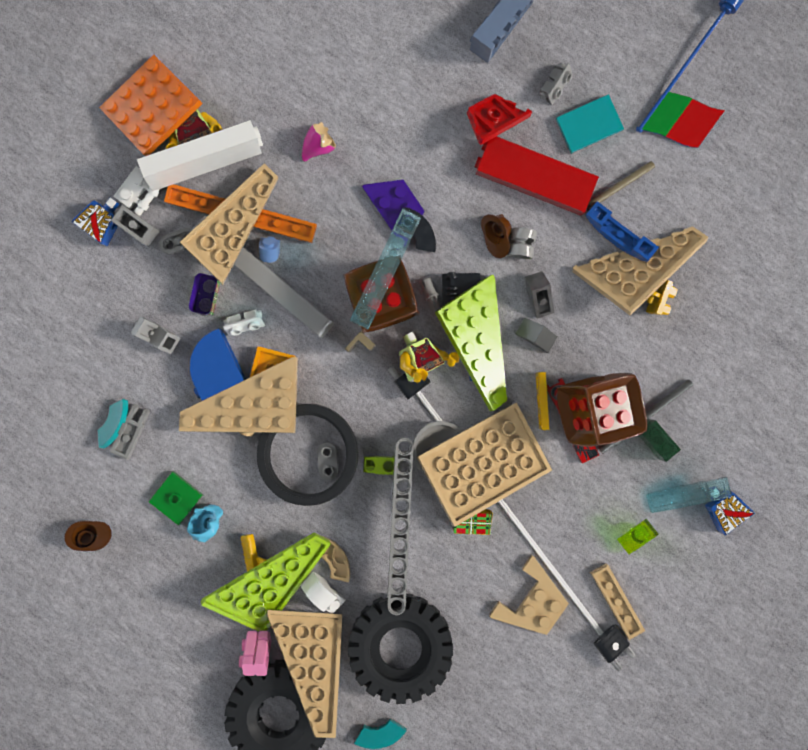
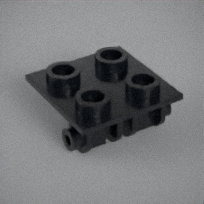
M448 272L442 274L443 306L480 282V273Z

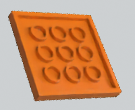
M153 55L99 108L143 155L148 156L203 103Z

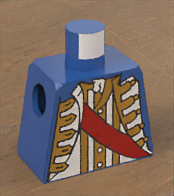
M109 197L104 205L94 200L71 222L100 244L108 246L118 227L111 220L115 216L113 212L119 206V203Z
M713 486L706 492L712 500L705 505V508L717 531L725 536L755 514L732 491L724 490L720 492L717 486Z

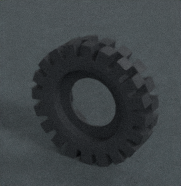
M406 593V607L400 615L391 614L388 610L387 598L382 599L380 597L374 600L371 606L367 605L353 624L348 645V657H350L349 664L352 673H356L355 679L360 686L365 685L367 687V693L373 697L376 694L380 695L381 701L390 703L391 699H395L396 704H406V699H411L412 703L422 700L423 694L430 696L436 691L435 686L437 684L441 686L445 681L446 672L450 671L452 665L453 643L448 623L434 605H429L428 600L420 596L417 599L413 598V594ZM394 600L391 606L399 608L402 603L399 600ZM399 627L410 629L421 641L422 651L420 658L409 668H393L386 664L381 657L380 642L383 636L391 629Z

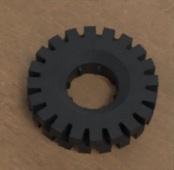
M276 659L274 664H270L269 661L266 676H244L237 682L228 699L229 702L226 705L224 715L227 716L224 725L225 731L230 732L228 741L231 747L237 745L238 750H318L319 747L322 748L326 738L314 736L285 660ZM274 696L286 697L287 700L290 699L296 705V711L299 712V720H296L295 726L289 730L274 731L272 728H268L263 723V718L260 717L259 710L263 707V702L270 697L274 698Z

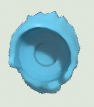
M212 504L194 509V514L190 517L187 526V532L193 540L206 542L212 538L219 528V520L223 515V510L219 506Z

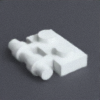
M135 166L114 197L130 209L136 203L138 206L134 212L141 216L144 210H148L150 207L148 205L153 198L159 195V190L152 191L143 178L140 168ZM145 190H147L148 193L142 200H140V196L143 194Z

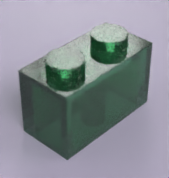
M649 419L647 421V431L638 435L661 461L667 462L681 450L656 420Z

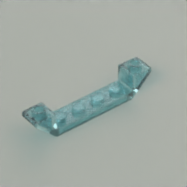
M402 209L350 318L351 322L369 329L420 222V216Z

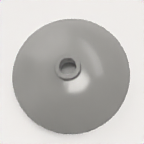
M445 421L432 422L424 426L417 433L413 441V459L418 469L425 474L417 456L462 431L454 424Z

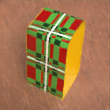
M485 509L461 524L453 526V533L490 535L492 511Z

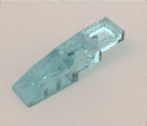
M721 477L688 485H678L648 493L646 497L650 512L655 513L732 497L727 477Z

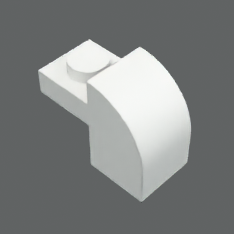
M314 571L300 585L309 600L323 612L327 610L333 614L345 601L343 595L333 590L325 578Z

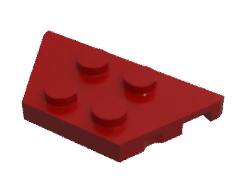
M493 94L469 107L466 114L478 143L482 145L530 118L532 111L528 108L526 112L515 107L516 103Z

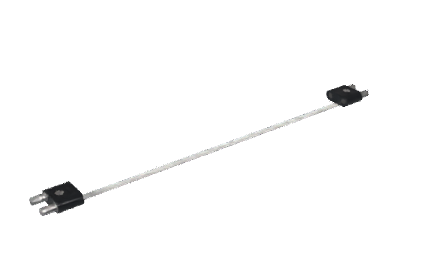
M391 366L388 371L394 377V383L407 400L416 394L436 421H443L420 392L421 389L431 382L427 377L425 381L421 379L418 383L414 382V380L408 381L406 373L400 376L394 366ZM503 499L500 500L498 503L600 637L594 642L595 647L607 663H611L617 671H621L622 666L616 658L623 651L631 659L636 655L630 648L629 641L616 624L610 626L605 632L602 631Z

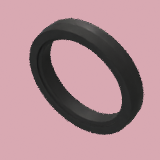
M317 404L296 405V417L312 415L323 418L330 422L341 434L346 448V462L338 480L328 489L314 494L299 493L286 487L276 476L271 464L270 451L276 433H261L257 446V465L264 483L276 496L295 505L314 506L336 498L350 484L358 465V444L351 427L338 413Z

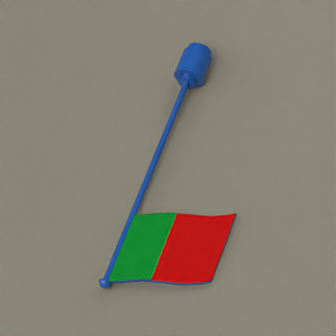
M720 0L721 14L641 125L636 127L638 133L647 131L666 137L683 146L698 148L725 110L709 107L690 97L669 91L725 14H734L744 0Z

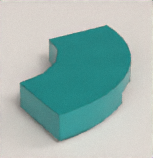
M121 399L109 406L107 420L97 430L99 448L104 449L108 447L118 437V431L127 418L128 400Z
M391 718L380 727L364 725L354 744L367 749L385 748L397 742L405 734L407 728Z

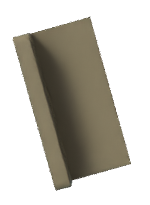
M360 331L345 350L351 352L359 342L370 351L376 345Z

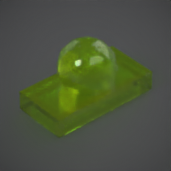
M644 519L617 540L630 555L659 534L650 522Z

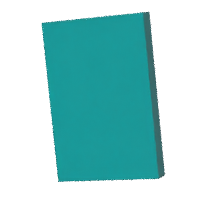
M609 94L555 119L571 154L624 130Z

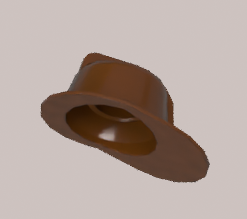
M503 214L497 216L485 215L481 220V227L487 249L495 258H504L510 249L508 237L512 231L511 224Z
M76 522L66 530L65 542L72 550L83 552L97 551L109 543L112 537V530L105 522Z

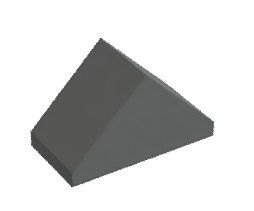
M524 318L515 333L549 353L558 337L545 326L527 318Z

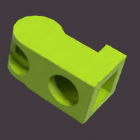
M364 456L363 472L393 475L394 456Z

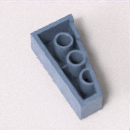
M534 0L498 1L490 15L484 19L481 26L472 35L470 51L489 63Z

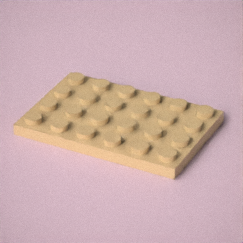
M517 402L417 456L421 467L454 527L552 471Z

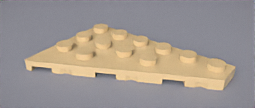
M692 226L681 232L671 233V236L650 240L659 248L648 262L637 259L624 251L620 253L617 251L600 259L591 260L590 263L578 267L576 265L573 267L572 272L628 315H631L707 242L708 236Z
M291 357L181 411L179 431L295 433L298 358Z

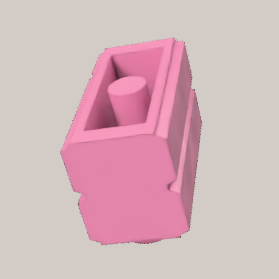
M248 631L246 639L242 640V651L244 653L239 657V668H242L243 675H267L272 642L269 631Z

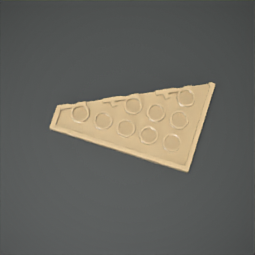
M267 610V617L314 736L336 738L343 614Z

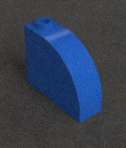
M218 328L208 333L197 343L190 359V374L196 387L194 392L198 399L201 398L203 401L246 380L222 329Z

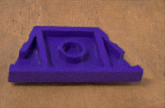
M404 180L364 184L362 186L363 190L402 248H404L412 235L408 229L401 227L404 207L415 210L422 216L425 213L424 209Z

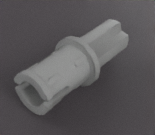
M427 278L419 283L426 297L424 300L428 302L432 315L436 316L435 311L441 308L438 299L439 294L436 293L431 278Z

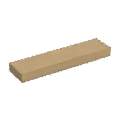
M606 563L590 572L627 639L630 640L645 632L609 565Z

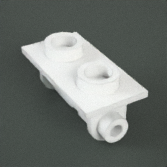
M255 309L244 312L245 319H241L240 314L226 317L223 320L224 330L229 336H235L245 331H254L264 327L265 323L262 320L261 310L257 311Z

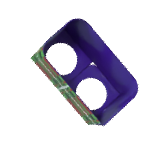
M198 273L195 276L189 302L190 311L205 315L214 314L220 282L213 275ZM207 280H213L216 283V289L212 293H207L203 289V284ZM204 298H208L212 302L211 310L207 312L199 308V302Z

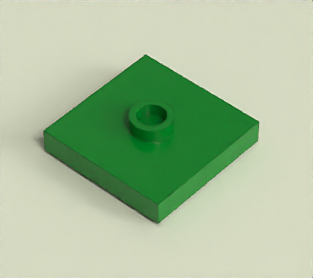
M173 471L149 500V503L174 523L180 525L203 494Z

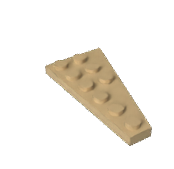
M265 163L180 241L181 245L222 285L278 181V176Z

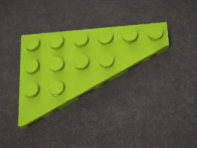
M313 532L205 596L201 600V606L258 632L267 631L271 626L267 617V610H283L331 543L328 539Z

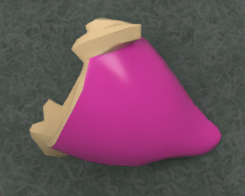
M322 122L313 124L304 138L302 148V160L304 162H307L312 157L328 154L336 148L334 140L327 133L329 129Z

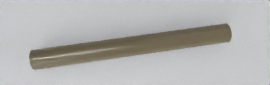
M650 161L589 201L588 207L591 209L597 201L599 203L603 202L655 168L654 163Z

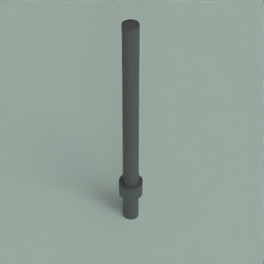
M688 379L647 410V420L694 385L692 381ZM622 441L601 445L598 450L604 454L613 446H618Z

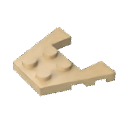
M531 554L522 570L535 578L537 582L516 612L498 601L489 617L547 635L569 603Z

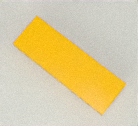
M536 372L539 429L550 430L546 372Z

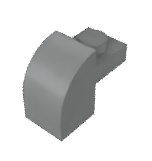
M141 316L131 331V334L151 343L157 349L172 354L181 339L160 324Z

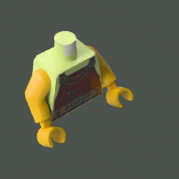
M197 109L169 136V144L166 146V149L223 130V128L215 118L206 112L200 113Z
M413 332L403 336L407 347L399 351L400 368L406 373L408 381L414 380L416 383L420 382L421 379L425 381L428 372L444 364V361H447V365L450 367L455 366V363L459 362L460 357L456 352H451L448 355L447 352L432 344L428 338L417 341Z

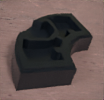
M404 207L401 227L408 229L413 234L416 241V249L435 252L436 239L430 223L417 211Z

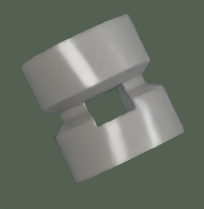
M520 227L512 228L510 239L513 243L510 244L508 256L519 259H533L534 247L532 244L536 241L537 231Z

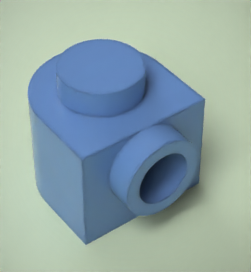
M271 236L261 238L259 241V259L266 263L275 262L280 254V240H276Z

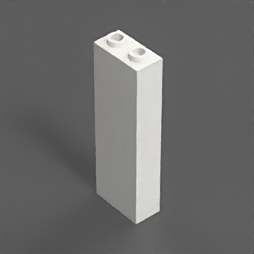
M251 120L139 158L137 162L143 178L151 190L156 191L262 154L260 146H263L257 126L253 127Z

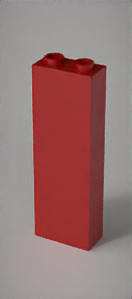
M497 136L483 144L481 148L484 151L482 158L478 156L474 168H477L476 175L582 216L585 213L599 176Z

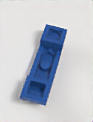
M597 201L585 215L594 228L622 251L637 259L648 262L659 247L645 236L639 238L611 217L613 212Z

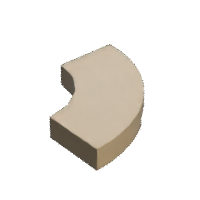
M324 537L331 543L321 557L329 565L331 570L330 578L349 582L350 565L345 552L336 542Z

